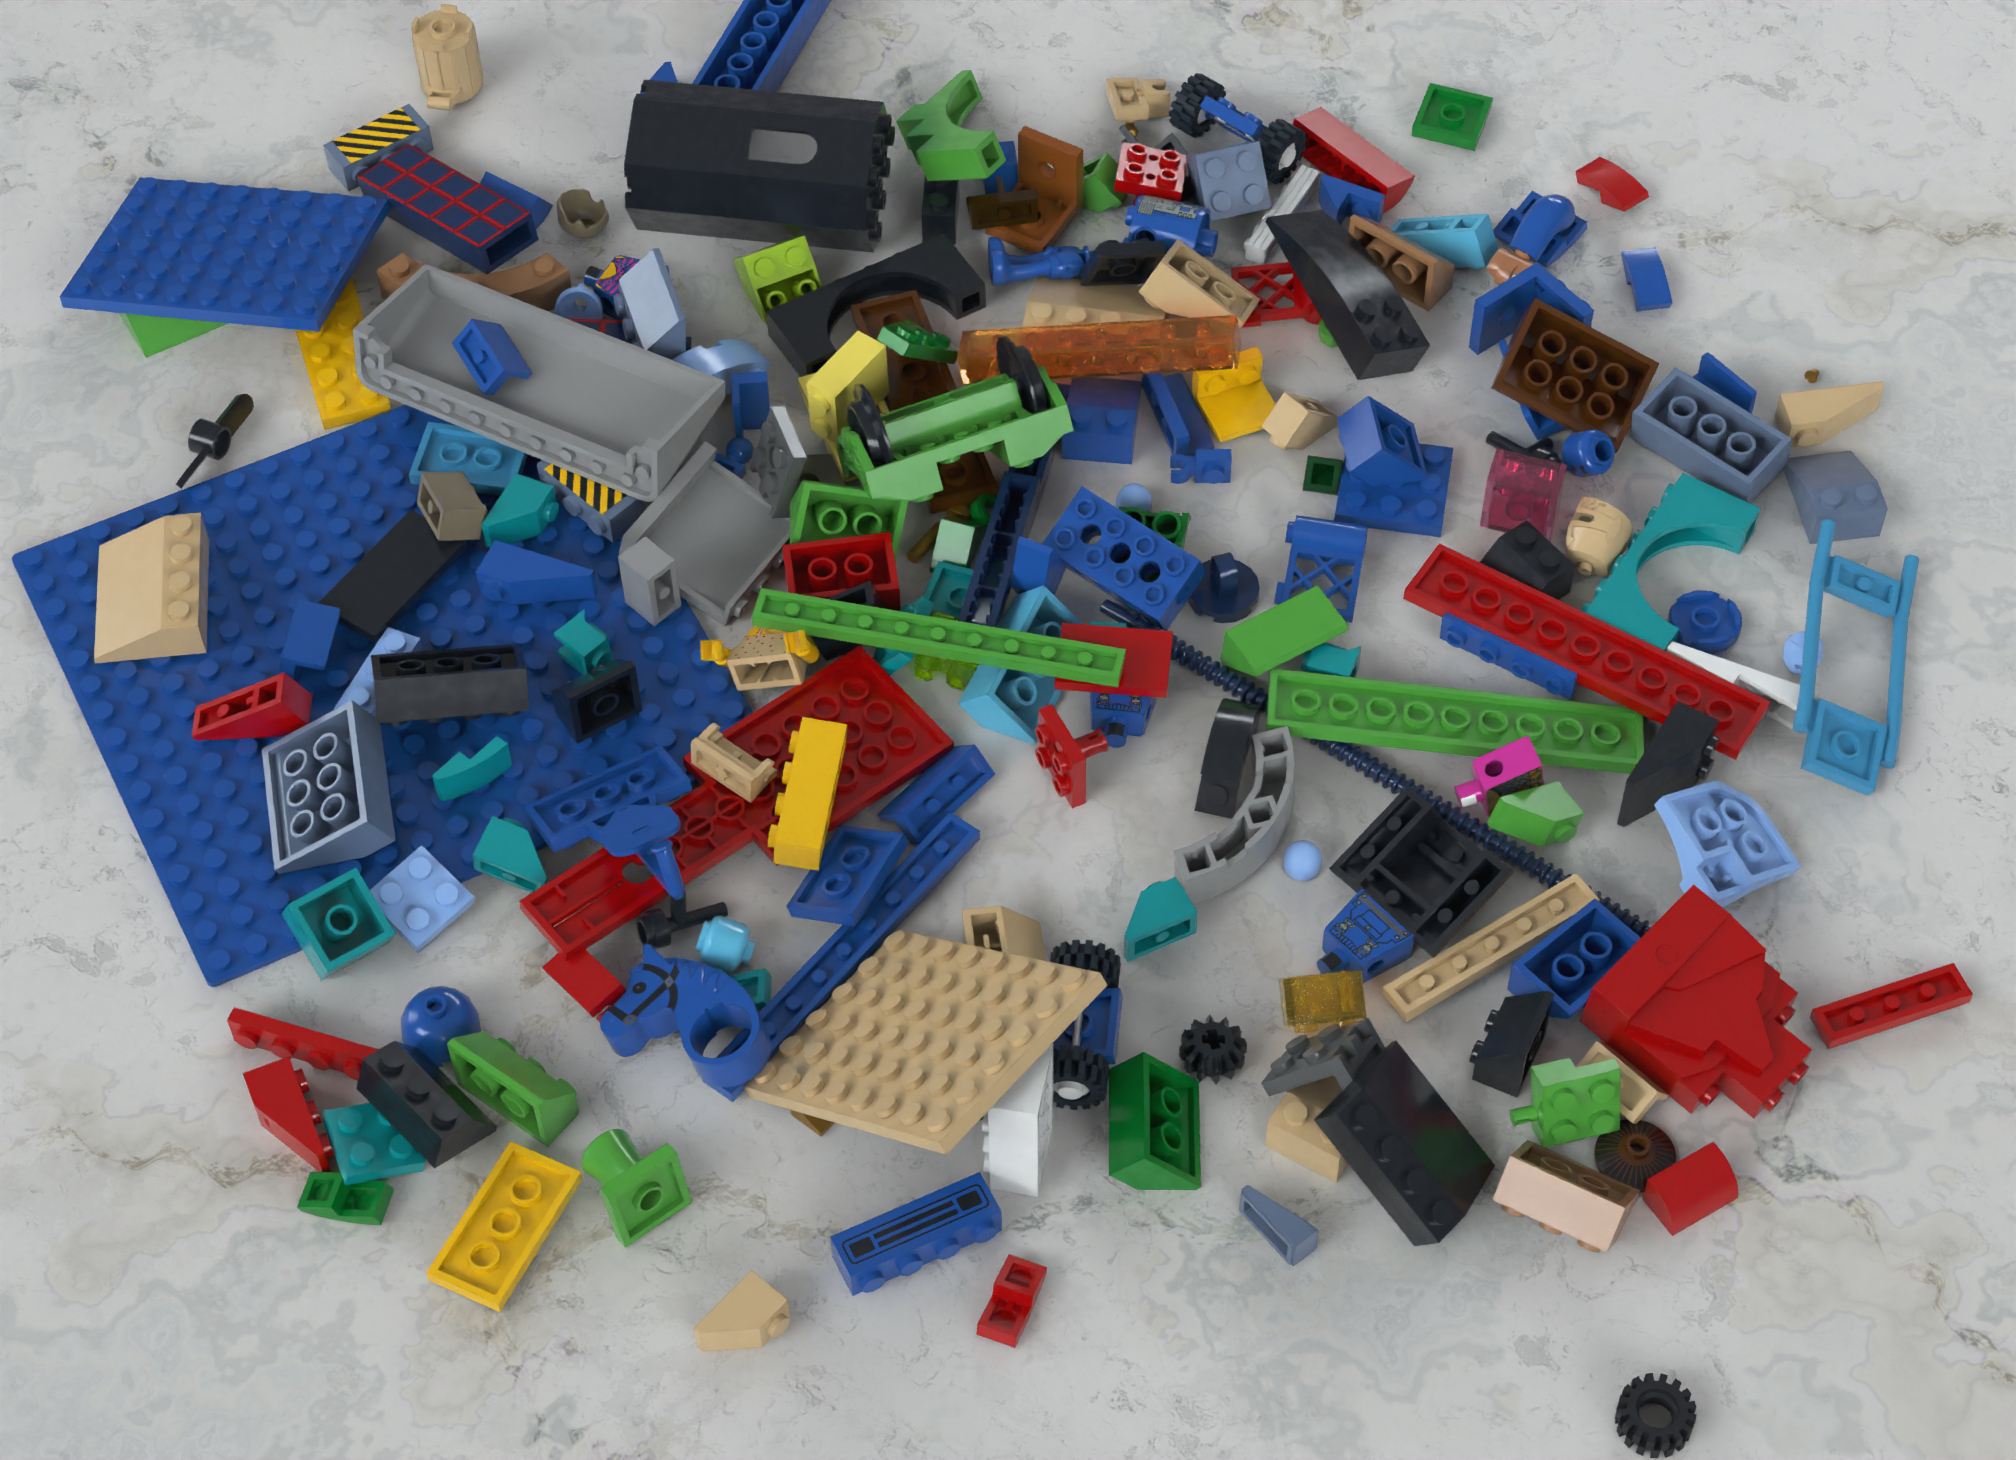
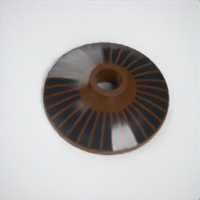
M1626 1119L1620 1121V1130L1599 1135L1595 1144L1594 1158L1600 1173L1638 1189L1640 1193H1644L1647 1180L1650 1177L1676 1163V1151L1671 1139L1659 1127L1643 1120L1634 1124ZM1631 1146L1639 1147L1644 1151L1636 1152L1632 1150Z

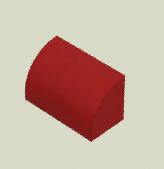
M1713 1141L1647 1180L1642 1199L1668 1232L1674 1236L1737 1199L1738 1184L1728 1160Z

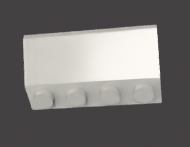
M1053 1043L983 1117L982 1131L985 1132L983 1152H986L983 1172L990 1173V1189L1035 1197L1039 1195L1053 1131Z

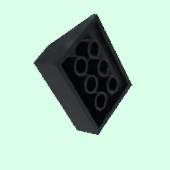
M1396 1040L1392 1041L1314 1119L1316 1124L1414 1246L1440 1243L1467 1214L1495 1167L1492 1160Z

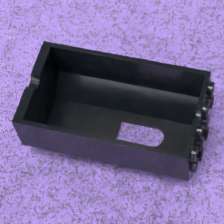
M655 80L643 81L641 92H644V94L637 93L633 100L624 160V177H627V187L631 189V192L625 193V208L637 230L778 243L792 237L805 235L810 247L874 252L875 242H880L882 235V222H878L879 210H884L886 205V190H883V179L889 178L891 159L887 158L888 146L894 145L895 126H891L892 116L887 114L884 102ZM753 129L806 134L811 136L817 143L815 156L804 164L749 159Z

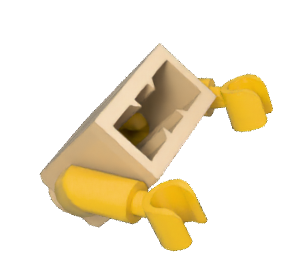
M754 627L733 649L722 647V640L700 641L701 661H715L718 665L729 668L737 691L801 685L804 681L807 664L816 662L819 657V651L811 637L806 635L805 629L786 632Z

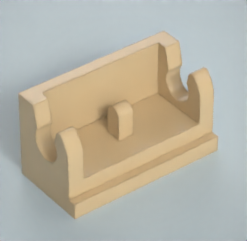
M714 722L691 741V764L751 803L777 776V770L772 767L775 762L767 758L761 763L725 739L723 734L719 732L721 727Z

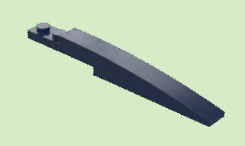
M1056 383L1067 402L1071 385ZM1055 444L1044 456L1033 459L1034 462L1031 465L1022 468L1009 466L1008 471L1004 472L958 621L997 627L1011 590L1010 584L1017 542L1020 536L1029 538L1055 456Z

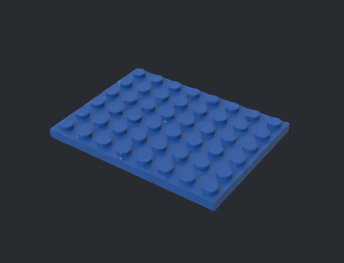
M153 177L139 178L59 297L63 308L319 332L390 211L387 199L373 198L371 196L361 197L341 195L339 193H314L306 190L291 191L278 188H256L246 185H221L213 182L198 183L185 180H163Z

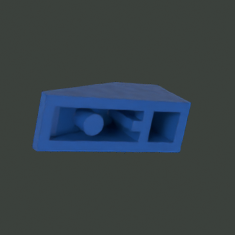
M497 540L494 541L476 571L481 595L493 601H503L513 605L595 598L598 593L593 569Z

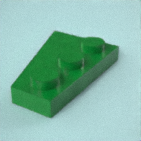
M909 319L884 326L877 337V340L905 357L955 364L960 354V351L950 346L951 339L935 331L931 334Z

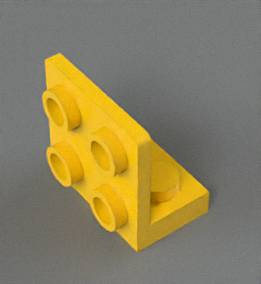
M1257 346L1193 366L1192 396L1219 442H1225L1263 430L1262 424L1276 405L1261 380L1263 356Z

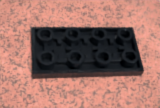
M410 510L318 604L339 608L340 617L338 622L377 643L386 628H391L468 549L467 540L438 541L426 518Z

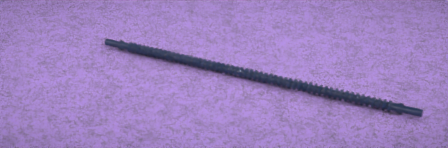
M1106 599L1100 607V612L1118 623H1127V628L1160 630L1159 625H1150L1141 614L1133 615L1109 599ZM1173 635L1172 660L1179 659L1181 666L1188 664L1190 671L1197 669L1198 676L1205 674L1206 681L1214 680L1216 687L1223 685L1222 689L1224 692L1231 690L1233 697L1240 695V701H1249V703L1262 705L1261 713L1266 711L1267 716L1268 693L1264 694L1262 687L1255 689L1254 682L1247 684L1245 677L1238 678V674L1235 671L1229 673L1227 666L1220 668L1221 664L1219 661L1212 663L1211 656L1203 657L1202 651L1195 652L1193 645L1186 647L1184 640L1177 642V636ZM1310 739L1311 745L1319 743L1321 751L1328 749L1329 756L1337 754L1338 761L1345 759L1347 767L1355 765L1356 772L1363 770L1366 778L1373 776L1374 783L1381 781L1384 789L1391 787L1392 794L1401 793L1408 785L1432 804L1443 820L1451 826H1455L1458 832L1464 831V837H1473L1474 844L1482 842L1483 849L1492 848L1493 855L1500 853L1502 861L1510 859L1511 866L1519 865L1521 872L1528 870L1530 878L1538 876L1540 884L1548 882L1549 889L1572 876V874L1564 876L1562 868L1554 870L1553 863L1546 865L1543 857L1536 859L1534 851L1526 853L1525 846L1516 847L1517 843L1515 840L1508 842L1507 835L1498 836L1497 830H1488L1489 825L1487 823L1480 825L1479 818L1470 819V813L1465 812L1462 814L1459 806L1452 808L1451 801L1443 803L1441 795L1434 797L1432 790L1425 792L1423 784L1415 786V780L1410 779L1407 781L1406 774L1397 775V769L1392 768L1389 770L1386 762L1379 764L1378 757L1371 759L1369 752L1361 753L1360 746L1353 748L1352 743ZM1595 892L1600 899V903L1640 938L1651 928L1649 927L1648 920L1640 922L1638 914L1633 917L1630 916L1629 909L1622 911L1619 903L1612 905L1610 897L1602 899L1601 892Z

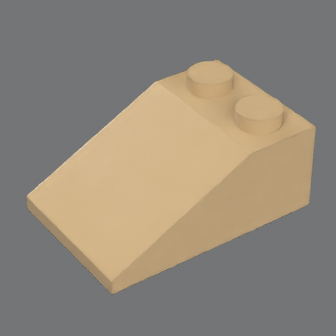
M1179 239L1176 240L1139 290V293L1144 296L1149 305L1162 309L1166 313L1240 329L1260 301L1258 297Z
M1334 1075L1286 1092L1267 1121L1265 1146L1337 1183L1348 1163L1314 1121L1343 1091Z

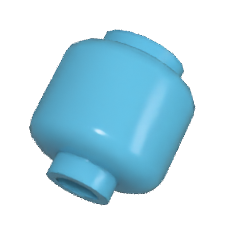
M715 916L711 922H704L695 950L700 951V959L703 963L733 972L739 967L740 962L749 963L756 942L749 940L750 929L746 924L723 916Z

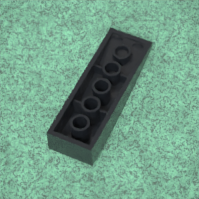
M1323 210L1267 217L1266 224L1357 380L1412 372L1430 347V344L1401 295L1368 251L1342 225Z

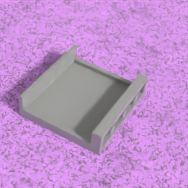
M705 441L623 535L619 555L628 546L634 545L646 536L675 559L680 596L726 626L734 616L740 618L750 604L749 597L754 591L759 594L760 589L766 587L771 577L769 573L774 567L778 570L783 567L782 545L790 544V518L772 519L770 516L772 504L769 498H763L759 490L715 462L717 448Z

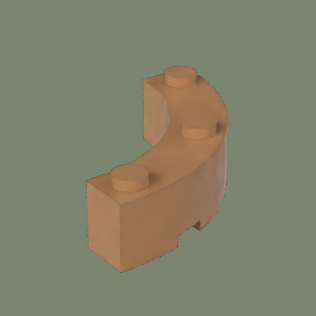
M547 252L526 264L489 274L449 272L548 312L555 308L559 295L566 289L571 288L569 270ZM401 253L378 268L376 271L382 298L386 300L424 265L410 258L405 253Z

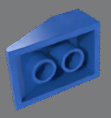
M1073 376L1066 403L1074 431L1062 436V459L1132 464L1142 381Z

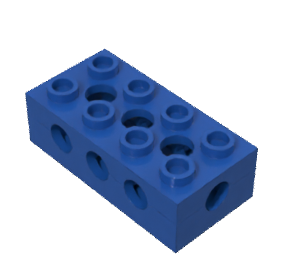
M1083 486L1042 543L1054 548L1067 569L1137 614H1141L1151 623L1159 625L1162 630H1168L1207 573L1199 559ZM1101 536L1097 543L1088 545L1093 537ZM1131 554L1126 562L1117 563L1123 555ZM1160 573L1157 580L1147 582L1150 575Z

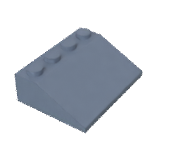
M353 700L262 749L274 871L281 874L363 858L396 841L381 726L375 716Z

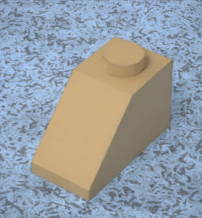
M1284 392L1261 427L1271 434L1269 440L1283 450H1287L1288 447L1303 450L1337 427L1338 416L1318 400Z
M751 1270L693 1328L696 1346L702 1352L762 1348L771 1338L776 1339L780 1337L787 1329L791 1319L788 1299Z

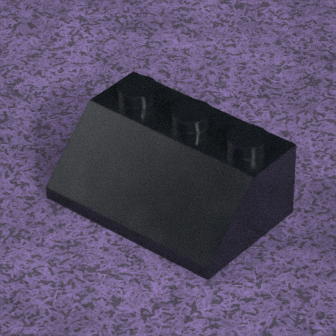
M393 1041L363 1058L356 1089L434 1169L496 1132L497 1126L416 1047Z

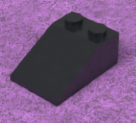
M1677 701L1626 781L1617 821L1618 825L1625 827L1657 810L1654 804L1662 796L1694 787L1699 778L1706 780L1715 761L1711 757L1720 742V737L1716 736L1718 719Z

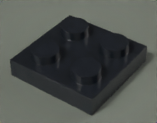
M1139 239L1127 243H1119L1117 240H1107L1099 243L1079 273L1081 286L1145 284L1166 255L1164 241L1151 242L1150 239Z

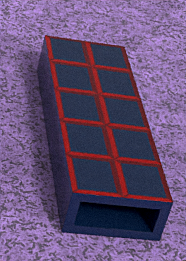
M410 144L405 145L357 177L363 196L388 200L390 211L387 216L485 274H489L539 240L531 212Z

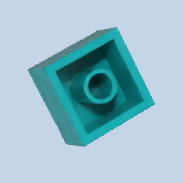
M356 867L289 903L282 912L283 918L321 981L387 945L396 935Z

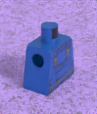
M1090 692L1091 729L1096 730L1099 728L1105 733L1104 736L1108 746L1113 748L1123 747L1126 744L1127 735L1140 737L1145 734L1158 698Z
M1361 889L1326 926L1322 949L1326 955L1317 961V967L1328 980H1332L1342 971H1345L1357 983H1365L1411 958L1414 935L1364 889Z

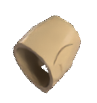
M1582 496L1575 511L1574 519L1571 520L1567 529L1566 557L1575 564L1577 570L1583 575L1606 576L1612 570L1618 555L1624 554L1633 531L1631 521L1611 504L1600 499Z

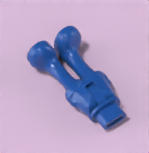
M989 237L988 265L991 285L1003 286L1008 283L1040 276H1046L1049 279H1072L1079 276L1080 271L1094 251H1089L1088 246H1083V250L1076 246H1048L1042 252L1016 256L1006 253L1000 238Z

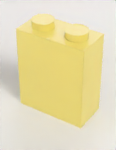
M857 331L807 381L810 428L817 436L824 439L827 438L837 444V436L841 435V429L848 426L846 405L854 401L853 391L856 384H863L876 406L889 394L887 350L885 344Z

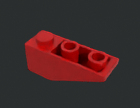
M288 1056L243 1073L261 1126L318 1172H331L327 1157L333 1156L334 1153L326 1132L318 1135L315 1125L322 1123L314 1100L306 1103L303 1093L310 1091L302 1068L294 1071Z

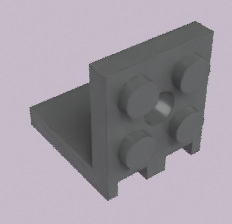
M771 406L767 419L762 424L758 445L753 449L750 469L751 472H758L761 479L759 485L763 498H769L772 504L771 518H790L791 499L803 480L845 485L832 455H806L785 407Z
M1369 1018L1342 1027L1338 1024H1333L1313 1037L1307 1038L1306 1035H1300L1289 1041L1285 1046L1287 1050L1270 1065L1271 1071L1261 1084L1268 1096H1272L1334 1075L1341 1089L1344 1090L1385 1049V1046Z

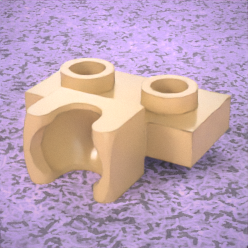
M1106 78V93L1116 121L1134 123L1138 120H1148V117H1167L1169 115L1170 91L1165 90L1166 80L1143 79L1141 85L1139 78Z

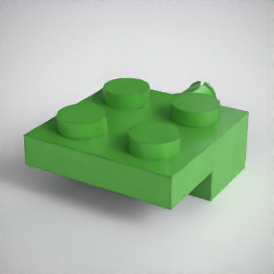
M1570 1058L1531 1066V1105L1509 1110L1512 1125L1515 1127L1532 1122V1129L1543 1148L1620 1130V1067L1615 1059H1610L1575 1068Z

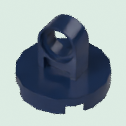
M1230 552L1212 556L1211 560L1202 563L1207 573L1188 599L1189 605L1199 616H1202L1203 613L1214 617V622L1233 623L1246 618L1251 613V608L1259 599L1260 587L1258 577L1250 567L1234 560Z

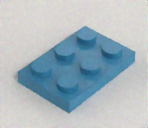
M428 422L409 473L410 483L420 485L422 472L463 471L469 483L475 487L476 493L501 496L515 473L522 475L528 454L457 425Z

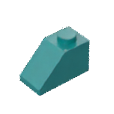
M515 473L481 524L486 547L490 548L495 540L511 544L541 535L547 524L553 522L558 514L559 504L556 502L554 486Z
M492 816L473 853L474 870L530 893L545 885L547 877L528 830L524 829V826L514 819L504 818L502 820Z
M1176 877L1164 882H1155L1141 891L1124 935V958L1127 962L1196 933L1198 911Z

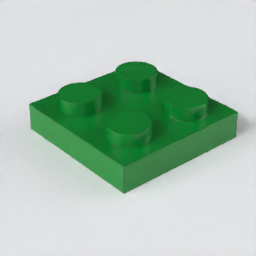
M1430 83L1413 123L1411 136L1475 151L1491 111L1493 98Z

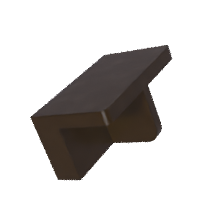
M1001 176L996 177V193L968 196L966 198L972 230L1038 222V195L1036 189L1005 192Z

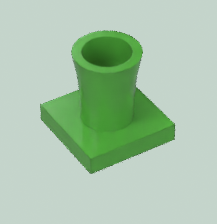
M612 1129L596 1137L583 1154L582 1168L586 1174L604 1185L599 1189L615 1236L625 1248L692 1202L677 1152L668 1143L643 1158L626 1131Z

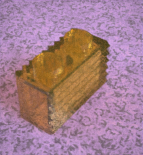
M1361 970L1279 978L1283 1025L1288 1027L1294 1026V1033L1318 1031V1023L1333 1022V1024H1338L1342 1027L1357 1022V1019L1367 1018Z

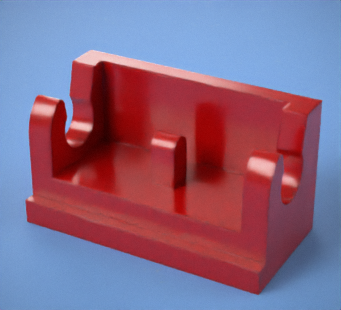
M584 947L567 961L557 953L542 967L545 973L558 983L592 1018L599 1014L596 1018L599 1022L603 1014L626 992L622 983Z

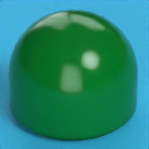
M981 494L977 497L969 508L971 520L987 524L988 526L991 515L986 511L985 507L993 509L997 497L992 494Z

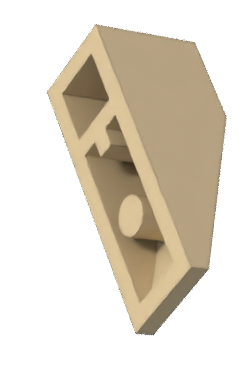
M1883 381L1780 394L1775 413V420L1779 431L1792 438L1791 448L1821 444L1878 410L1884 390Z

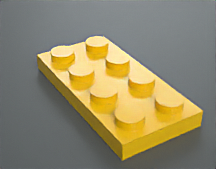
M510 1141L426 1272L428 1281L501 1312L582 1182L581 1171Z

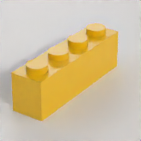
M802 717L800 730L792 731L789 753L794 754L793 761L785 762L782 776V784L787 785L785 794L778 793L775 806V815L780 816L778 825L771 824L768 837V847L774 848L773 863L819 871L846 748L847 724Z

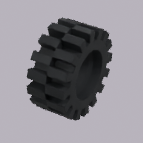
M1646 1373L1644 1381L1639 1376L1632 1379L1631 1386L1627 1384L1622 1391V1395H1620L1615 1414V1424H1618L1616 1431L1619 1437L1626 1435L1624 1444L1628 1448L1634 1443L1638 1445L1636 1453L1643 1456L1645 1449L1651 1450L1650 1458L1658 1459L1660 1451H1663L1665 1458L1672 1456L1674 1449L1678 1452L1683 1449L1685 1442H1688L1697 1415L1694 1414L1696 1404L1695 1401L1689 1402L1691 1392L1688 1388L1682 1392L1679 1390L1682 1382L1676 1378L1671 1385L1666 1383L1668 1375L1660 1374L1659 1380L1654 1381L1653 1373ZM1649 1403L1661 1405L1670 1412L1672 1422L1664 1428L1652 1427L1642 1421L1639 1409Z

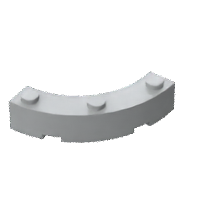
M1288 726L1251 735V759L1255 772V781L1252 791L1249 792L1243 805L1234 815V821L1218 835L1214 832L1196 843L1174 850L1175 877L1193 905L1221 895L1248 878L1268 859L1285 833L1294 802V751Z

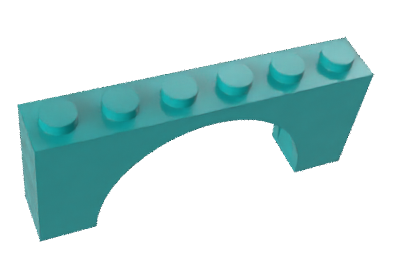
M1682 473L1675 485L1669 483L1661 498V505L1658 508L1655 506L1651 508L1646 517L1644 529L1642 531H1635L1629 542L1628 552L1625 555H1618L1613 564L1612 574L1609 579L1602 578L1596 588L1595 599L1592 603L1587 601L1580 611L1667 652V648L1672 641L1676 642L1679 628L1660 617L1646 602L1637 581L1639 570L1656 555L1682 546H1712L1740 554L1755 532L1761 508Z

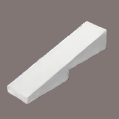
M1673 641L1668 646V653L1770 701L1771 703L1766 715L1793 730L1799 698V684ZM1815 690L1814 699L1818 700L1820 691Z

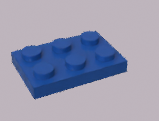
M839 825L823 850L819 871L810 869L786 907L791 917L856 927L907 848L908 842L904 833Z

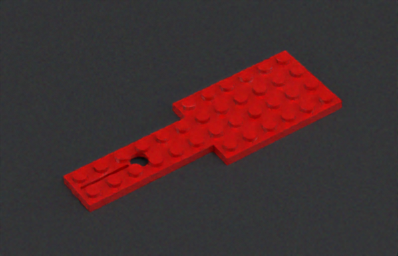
M858 646L804 680L801 685H796L722 732L725 739L761 763L767 758L775 762L772 767L777 770V776L751 803L691 764V752L683 757V766L701 784V786L669 805L679 817L681 826L677 833L665 840H672L673 842L672 850L683 884L686 885L752 841L773 862L774 848L768 847L769 831L771 824L778 825L780 816L775 815L778 793L785 794L787 785L782 784L784 765L786 761H793L794 754L789 753L792 731L800 730L802 717L847 724L846 748L827 833L937 762L954 748V741L861 646ZM603 847L527 895L519 903L520 910L567 961L583 947L585 949L589 948L669 896V894L653 874L649 880L639 884L631 883L624 878L622 871L628 864L633 862L639 866L645 865L636 853L629 856L616 857L610 855Z

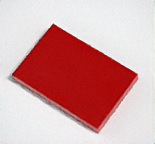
M1062 623L1060 638L1126 649V657L1118 688L1055 677L1056 690L1167 698L1173 631Z

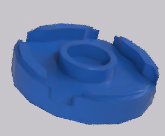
M1696 590L1685 593L1677 599V602L1669 610L1667 620L1670 624L1679 628L1677 643L1708 654H1715L1727 650L1736 643L1742 628L1741 612L1730 599L1726 601L1719 598V593Z

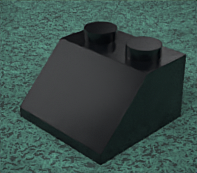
M1527 520L1500 536L1480 561V563L1557 600L1571 591L1575 564Z
M615 659L605 665H599L591 672L573 681L565 682L559 688L551 691L555 713L577 744L642 711L636 666L631 660Z
M1542 991L1505 997L1499 1011L1491 1010L1484 1027V1031L1488 1032L1485 1041H1476L1469 1062L1475 1064L1472 1080L1517 1098L1546 1036L1554 993Z

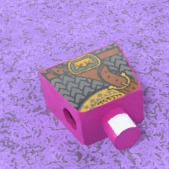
M1529 736L1474 759L1472 762L1474 780L1454 786L1462 808L1481 802L1486 815L1490 817L1500 797L1544 785L1543 767Z

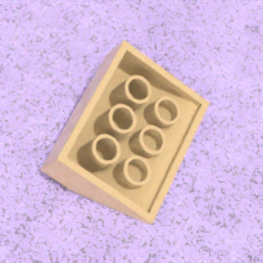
M1046 276L1037 277L1027 301L1022 323V346L1033 356L1142 368V363L1156 360L1159 366L1169 313L1149 305L1144 296L1139 293L1142 287L1129 285L1081 286L1080 280L1049 279Z
M201 512L163 516L99 546L94 646L95 664L207 653L209 538Z

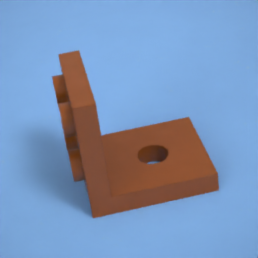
M1024 126L1018 133V183L1012 191L1036 189L1038 195V222L985 228V234L998 237L1004 242L1033 254L1045 251L1048 246H1053L1083 207V149Z

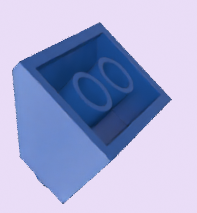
M1593 899L1512 964L1507 990L1514 996L1542 991L1554 993L1550 1017L1570 1019L1585 1007L1592 987L1628 952L1640 937L1599 901Z

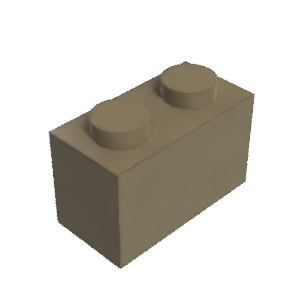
M463 471L422 472L417 505L438 541L480 540L481 524L487 517V508L485 504L481 503L476 494L475 487L469 483Z

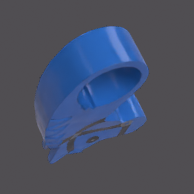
M645 944L643 946V962L628 971L631 976L628 981L627 991L603 1014L600 1021V1029L613 1051L619 1056L629 1057L640 1052L650 1039L663 1038L679 1031L683 1047L700 1078L706 1083L716 1087H733L754 1078L764 1068L770 1057L771 1041L766 1025L747 991L732 977L716 968L690 959L663 958L651 945ZM733 1025L736 1028L751 1029L747 1041L734 1053L720 1058L703 1056L706 1046L717 1035L716 1032Z

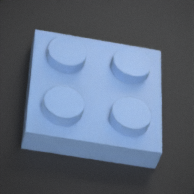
M422 845L370 889L391 927L417 952L422 950L475 903V896Z

